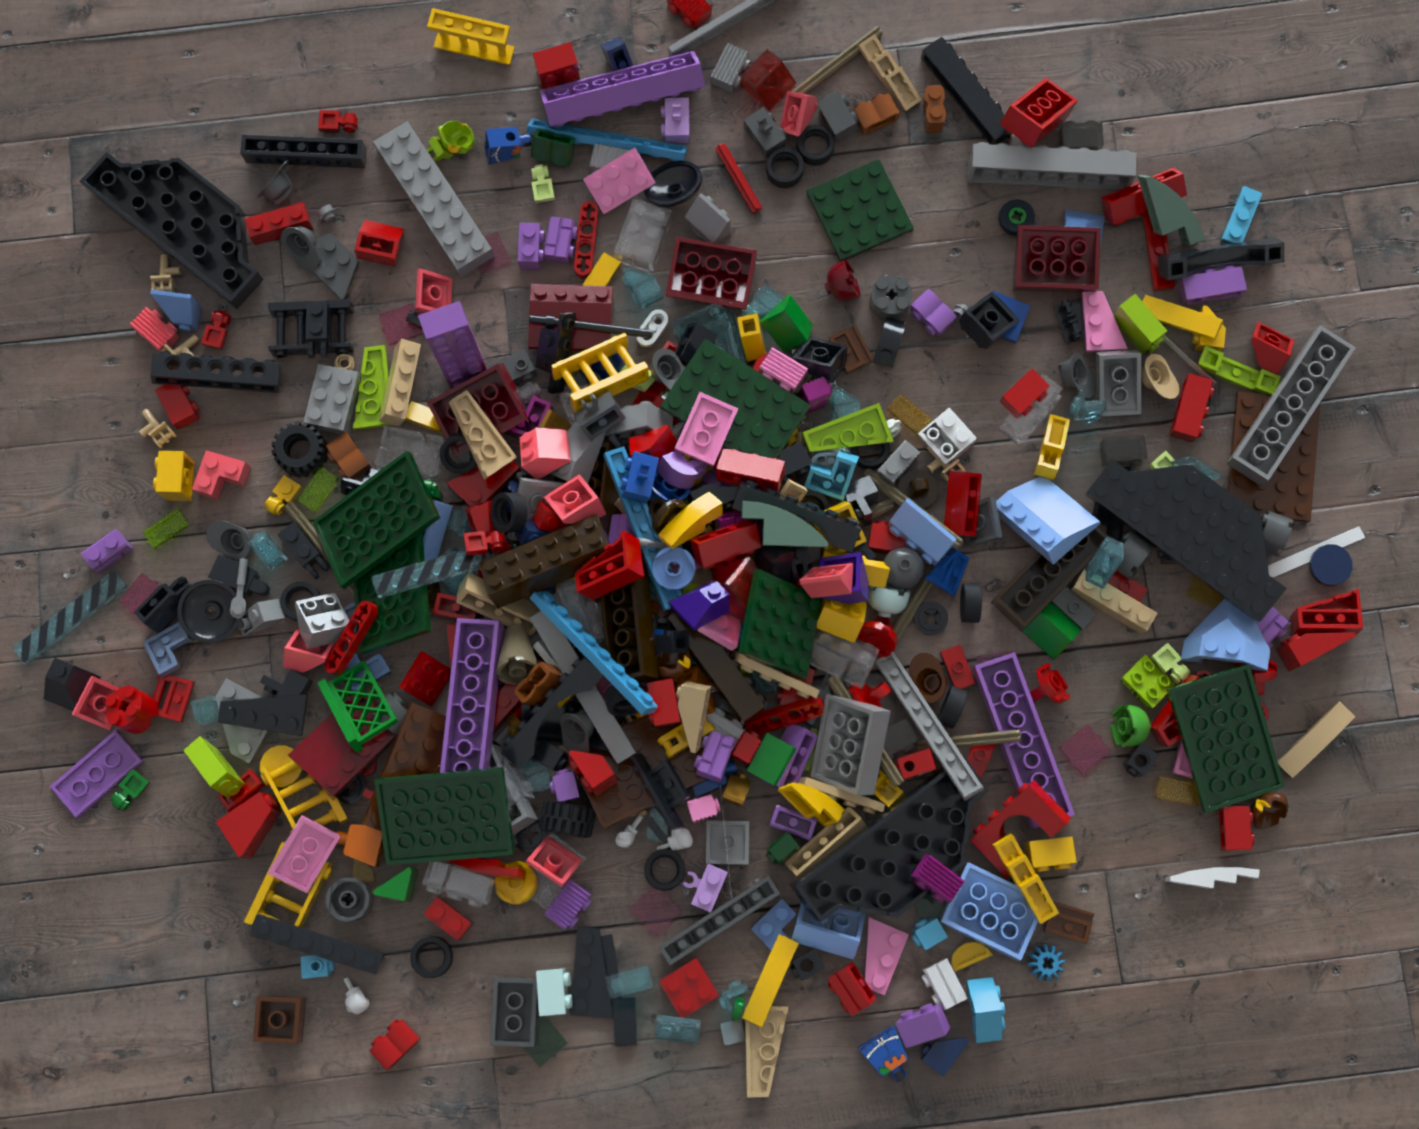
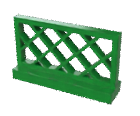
M365 660L329 682L325 679L318 682L343 734L356 753L364 749L362 744L399 722ZM365 669L363 679L355 678L359 671ZM341 682H347L344 690L336 688V685ZM353 683H360L357 692L350 691ZM366 684L373 685L371 693H363ZM347 696H355L352 705L344 704ZM361 697L368 698L365 707L357 706ZM374 699L381 700L379 708L371 707ZM355 710L363 711L360 720L352 719ZM368 712L376 713L373 722L365 721ZM382 714L390 715L391 718L384 723L379 722ZM363 725L371 726L369 732L361 736L360 732Z

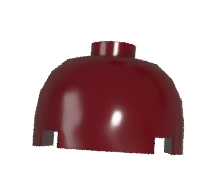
M847 260L834 264L828 270L827 282L824 283L828 294H832L839 301L846 302L861 296L858 281L854 279L852 274L854 271Z

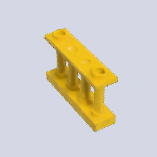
M432 8L427 28L430 31L438 32L433 46L435 49L510 66L515 46L507 45L511 31L510 26Z
M626 333L614 336L603 343L551 365L553 379L558 380L563 377L573 394H570L574 412L583 408L581 404L582 399L585 403L592 402L591 393L596 398H599L608 391L614 396L649 380V369L645 361L635 364L626 351L628 348ZM616 353H619L628 369L617 373L607 358ZM600 361L610 377L599 381L589 365ZM582 369L591 385L580 389L571 373Z
M291 761L270 773L266 766L262 767L264 773L260 776L266 786H271L293 829L296 826L293 817L323 801L324 803L329 801L332 809L329 810L330 813L316 819L314 822L323 826L333 820L334 822L339 820L341 825L349 821L337 797L332 800L323 790L319 791L320 794L289 810L283 799L312 783H316L307 776L279 791L273 780L298 768V766Z
M282 842V843H281V845H280V847H279V849H278V851H277V853H276V855H275V857H274V860H273L272 864L274 863L275 859L277 858V856H278L279 852L281 851L282 847L284 846L285 842ZM325 862L313 886L310 887L307 893L309 895L304 906L275 894L274 888L277 882H283L289 886L292 885L267 872L244 922L253 925L257 914L274 918L264 911L267 903L273 902L299 914L295 926L303 928L324 881H328L333 872L331 868L333 863Z

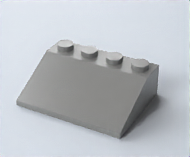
M826 694L810 777L857 796L874 795L891 711L872 704Z

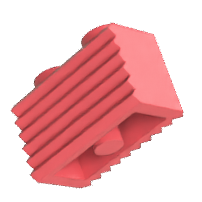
M145 307L130 323V326L158 351H161L165 344L171 348L180 339L176 333L178 329L170 322L165 324L162 321L164 317L155 309L150 311Z

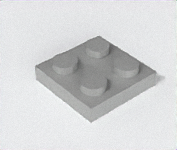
M707 820L706 864L749 865V821Z

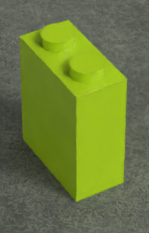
M1136 294L1122 303L1113 316L1118 327L1142 355L1148 351L1153 353L1165 340L1163 336L1167 332L1166 328Z
M201 736L183 750L209 786L228 799L236 795L240 788L245 785L219 749Z

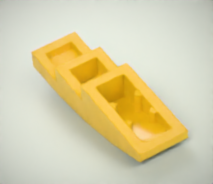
M1010 833L992 844L1038 922L1042 924L1059 914L1044 884L1035 873L1027 856L1023 854L1014 835Z
M778 935L742 1019L761 1028L763 1027L799 945L798 942L783 935Z

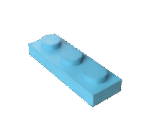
M1246 186L1242 187L1221 242L1233 244L1244 241L1263 193Z

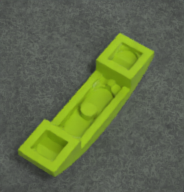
M1206 345L1204 346L1197 365L1208 373L1236 386L1266 395H1272L1278 386L1281 376L1264 369L1258 371L1224 357L1223 352Z

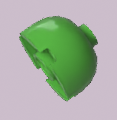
M1119 705L1114 709L1112 717H1115V725H1110L1114 742L1117 745H1122L1121 747H1135L1143 743L1151 730V723L1146 712L1133 705Z

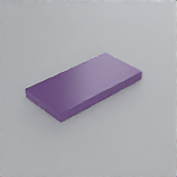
M115 730L55 781L50 788L72 815L79 819L123 781L132 769L138 768L144 761L120 732Z

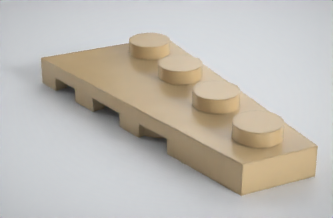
M467 390L449 402L484 480L517 458Z
M735 649L733 650L731 657H734L737 662L742 664L741 669L753 673L755 670L761 673L759 677L770 682L773 678L779 681V686L790 690L791 687L798 690V695L807 699L809 695L817 698L820 690L790 675H785V673L771 666L768 667L762 662L748 658L738 653Z
M800 777L798 781L799 784L810 786L825 793L835 801L836 799L843 801L845 806H850L851 808L859 806L863 808V812L875 815L876 812L884 811V803L861 795H854L808 777Z
M772 1006L762 1028L745 1020L747 1098L769 1097L789 1006Z

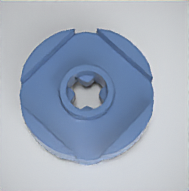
M670 547L664 548L654 559L652 567L653 576L660 586L668 590L683 589L690 584L695 575L694 559L688 551L679 547L673 549ZM670 563L680 565L677 574L668 572Z

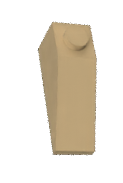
M686 681L678 687L676 698L679 699L678 709L690 751L696 753L701 747L712 686Z

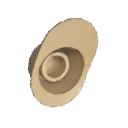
M1158 354L1149 355L1145 365L1141 367V381L1143 385L1157 391L1164 398L1174 399L1179 394V384L1166 360Z

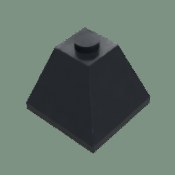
M54 658L45 677L43 699L73 711L90 677L93 676L100 679L101 676Z

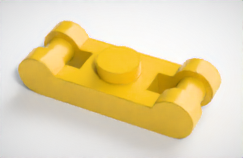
M707 715L702 738L705 735L709 736L711 731H716L713 724L710 725ZM683 724L657 740L660 746H664L668 759L689 747ZM674 738L678 741V744L675 746L671 743V740Z

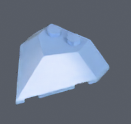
M1223 599L1184 640L1181 661L1203 664V659L1249 664L1252 670L1268 671L1271 651L1256 622Z

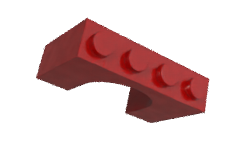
M1035 780L1029 785L1025 782L1017 790L1019 794L1015 798L1010 796L1002 803L1004 808L1001 811L994 810L987 817L989 822L985 825L980 823L972 831L975 835L970 841L1005 878H1008L1010 875L992 844L1006 836L1005 821L1007 818L1013 815L1030 817L1051 838L1065 827L1071 819Z

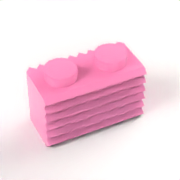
M773 347L759 367V373L793 394L808 371L806 367Z
M712 794L687 801L694 824L700 823V821L704 822L705 819L716 818L717 813L721 812L718 799H713Z

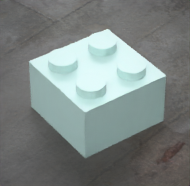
M566 968L536 971L539 1016L568 1013L569 1009L572 1008V994L568 995L567 986L571 985L570 972H566Z

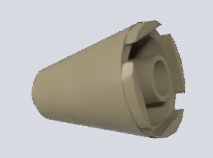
M513 624L505 629L496 674H498L500 681L506 684L518 685L520 681L529 676L530 671L538 662L526 629L518 624Z

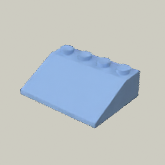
M1041 476L1007 491L996 501L999 518L1053 565L1100 524L1099 520L1052 481Z
M967 862L960 875V878L965 882L952 902L946 903L939 919L940 924L1016 961L1022 960L1038 920L1015 884Z

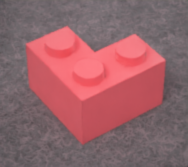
M206 450L192 489L199 495L218 500L225 481L244 487L251 467L244 461Z

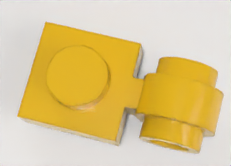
M283 475L272 491L277 497L273 498L270 496L266 500L264 507L271 514L279 516L284 511L285 505L283 502L289 503L293 501L302 489V486Z

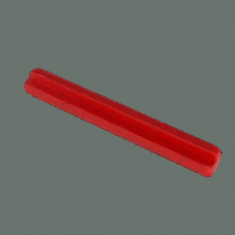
M719 144L715 151L751 212H759L762 209V205L726 144Z

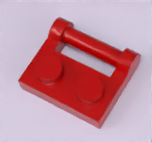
M158 674L157 679L159 680L153 695L157 703L156 716L183 723L195 682L172 675H166L161 678ZM171 682L163 709L159 710L166 683Z

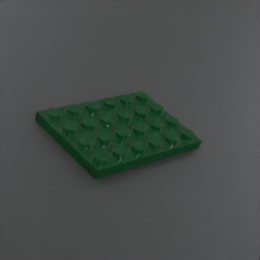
M704 339L660 408L686 424L698 394L702 392L738 408L722 445L723 448L735 449L739 452L757 454L767 458H777L811 405L709 340Z
M406 450L316 518L313 523L339 587L346 589L439 520L440 515L412 453Z
M422 532L354 582L355 610L362 601L372 602L378 607L377 617L358 647L360 654L365 655L431 632L427 581L416 584L425 566ZM416 564L406 587L395 590L405 568ZM395 570L385 593L379 595L377 589L384 573Z
M1249 664L1233 667L1167 689L1202 812L1208 813L1285 787Z
M504 767L387 777L374 780L386 865L508 856L515 853Z

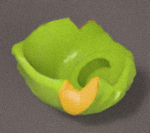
M452 120L438 127L441 143L450 153L465 154L475 146V137L467 124H461L459 121Z

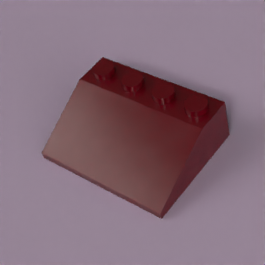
M1018 225L1013 290L1080 293L1097 291L1099 289L1101 228Z
M676 237L666 297L746 310L754 276L757 250Z
M531 284L529 320L530 315L543 317L552 315L555 318H559L560 313L573 312L576 313L575 321L612 325L613 286ZM529 323L528 349H538L541 328L545 327V325ZM554 326V328L550 329L557 331V326ZM574 329L570 350L585 351L611 339V333Z
M504 363L496 364L427 402L446 439L452 434L462 432L449 402L466 390L499 434L528 420L514 381ZM462 441L454 442L450 446L456 458L470 451L468 444Z
M350 696L344 704L352 705L354 698ZM355 710L352 719L360 720L363 711ZM368 712L365 721L373 722L375 716ZM332 713L292 750L288 757L334 800L395 741V735L387 729L362 744L364 749L356 753L348 743ZM363 725L360 732L361 736L369 732L371 726Z

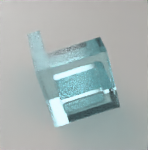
M208 696L191 701L194 718L197 723L206 724L218 720L219 708L216 697Z

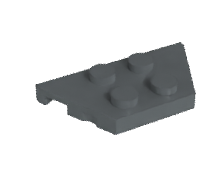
M331 233L317 237L315 249L319 255V265L311 272L341 300L347 299L346 294L349 286L352 285L354 273L357 271L360 262Z

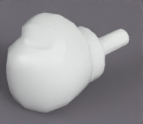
M638 815L632 825L628 824L624 831H620L615 839L617 846L628 848L633 844L638 833L635 828L643 819L642 816Z
M689 829L672 830V836L667 837L668 843L657 846V850L671 847V850L676 851L691 847L693 838Z
M346 977L344 982L349 990L345 994L347 997L345 999L346 1010L353 1014H360L369 1007L370 1001L364 996L360 987H353L349 977Z

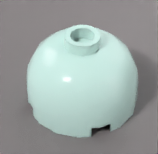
M887 584L885 588L869 586L868 589L869 605L872 609L879 611V616L890 618L891 614L902 612L906 608L910 597L909 590L904 592V589H895Z

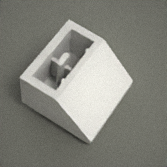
M950 408L918 433L921 439L945 465L963 454L977 439Z

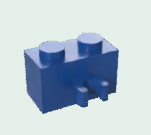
M635 451L630 458L627 457L624 470H627V475L622 478L620 489L623 490V498L642 503L648 502L652 492L658 457Z

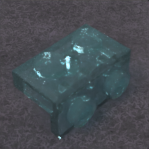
M1079 390L1073 401L1070 402L1071 415L1074 414V421L1096 422L1107 409L1106 400L1085 401L1084 390Z
M740 979L728 983L729 988L722 990V996L719 997L723 1010L728 1009L729 1013L733 1012L729 999L749 991L746 982L741 983Z
M657 1015L655 1039L698 1045L701 1020Z

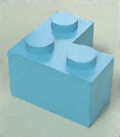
M839 450L833 468L813 462L804 487L844 501L859 456Z
M993 977L967 980V997L972 1012V1029L976 1043L1002 1040V1031L1006 1030L1005 1020L1002 1017L1005 1015L1004 1002L999 1001L1001 999L999 986H995Z

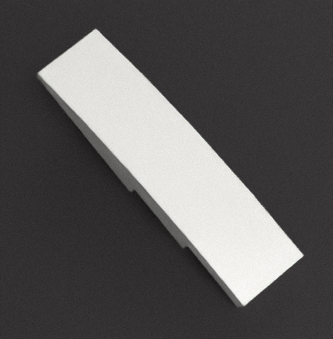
M1240 867L1207 868L1166 877L1165 882L1211 889L1214 887V881L1234 884L1236 883L1237 876L1251 879L1259 878L1260 870Z

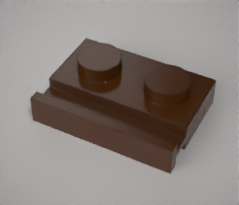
M855 324L828 337L829 342L847 346V362L844 368L846 374L873 362L874 359Z
M1053 901L1059 914L1046 921L1043 932L1087 944L1095 913Z

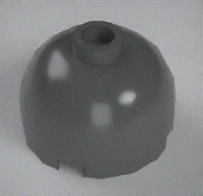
M907 547L896 548L890 551L883 560L884 564L890 568L886 583L895 589H910L916 586L923 576V560L913 549Z

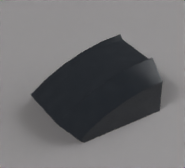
M990 292L968 308L960 317L959 322L961 329L972 338L979 348L988 349L1020 320L995 293Z
M809 337L808 341L799 345L789 358L808 369L807 372L820 379L825 377L826 381L834 383L839 374L844 371L847 362V346Z
M759 537L762 547L755 549L753 556L754 570L760 569L789 582L794 551L787 546H763L762 537Z

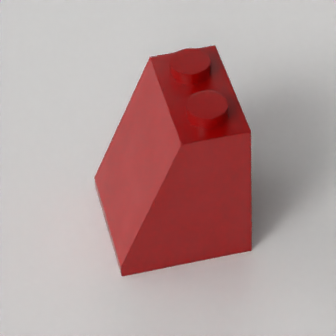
M259 792L216 821L238 858H252L281 813L278 808L280 803L274 795L270 796L269 794Z

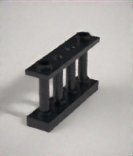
M322 300L328 301L332 315L336 314L338 316V343H331V347H328V353L340 355L354 352L352 344L346 342V316L354 314V305L351 300ZM307 301L268 303V311L277 319V345L268 346V350L276 358H286L287 355L308 354V344H305ZM287 316H295L297 318V345H285V319ZM315 347V354H320L321 347Z

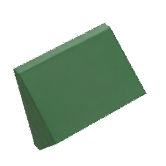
M790 294L760 320V323L783 352L807 342L813 327L811 321Z
M1050 601L1022 632L1054 660L1082 629Z
M767 733L747 771L777 786L796 748Z
M408 867L372 892L377 896L412 902L418 870Z

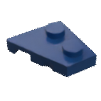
M951 549L925 579L948 595L955 596L970 558L957 549Z

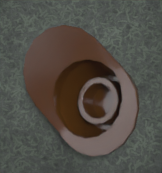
M929 653L917 654L911 660L909 666L911 679L926 702L935 703L944 695L947 679L935 656Z

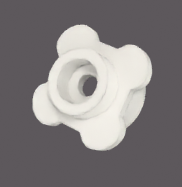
M895 419L886 421L892 438L897 436L902 428L900 426L901 421Z

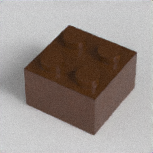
M257 996L253 1042L301 1043L303 1041L306 998Z

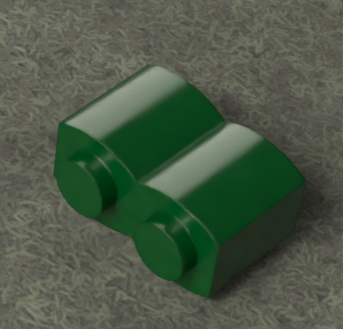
M536 129L533 135L531 157L538 162L550 161L558 167L570 166L573 160L576 138L565 134H556L549 130Z
M786 831L767 847L768 853L766 857L773 865L777 863L780 866L798 851L800 846Z

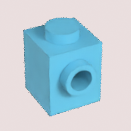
M931 916L928 919L924 917L914 923L915 927L911 928L914 933L911 936L917 947L921 946L924 950L931 948L948 937L935 916Z
M314 955L301 956L302 979L332 976V971H335V962Z

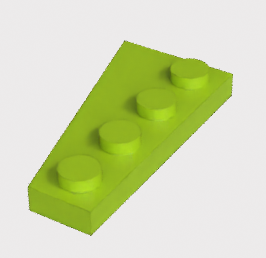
M386 346L365 347L361 382L358 390V403L356 404L355 411L356 417L353 425L354 431L392 426L391 424L379 421L389 377Z
M879 403L801 433L808 452L894 442Z

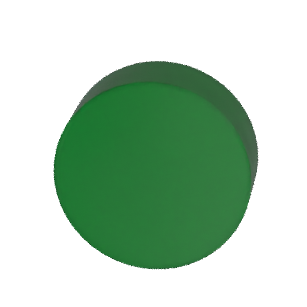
M736 997L731 1019L740 1020L744 999Z

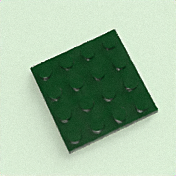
M880 159L808 189L806 192L839 261L852 258L907 234L914 229Z
M760 569L754 570L738 653L797 678L807 679L822 598H811L802 588Z

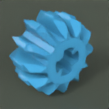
M1046 944L1042 945V951L1040 948L1035 947L1034 950L1037 955L1029 954V957L1034 959V962L1027 963L1028 966H1035L1030 973L1032 975L1038 973L1037 980L1039 981L1043 979L1044 975L1046 982L1051 981V975L1057 980L1059 976L1056 971L1064 972V969L1060 968L1059 964H1065V960H1058L1063 953H1055V946H1051L1048 951ZM1044 958L1050 959L1051 962H1049V968L1042 966L1044 964Z

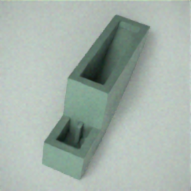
M1146 175L1138 176L1154 234L1163 236L1178 229L1181 242L1187 245H1192L1205 239L1195 215L1176 192L1155 178Z
M742 501L741 519L763 520V546L828 547L827 540L816 529L796 515L773 505Z

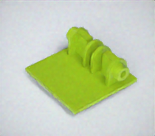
M1146 654L1120 678L1123 681L1122 684H1125L1129 689H1133L1131 693L1136 692V698L1140 696V700L1145 704V707L1153 709L1168 693V688L1175 685Z

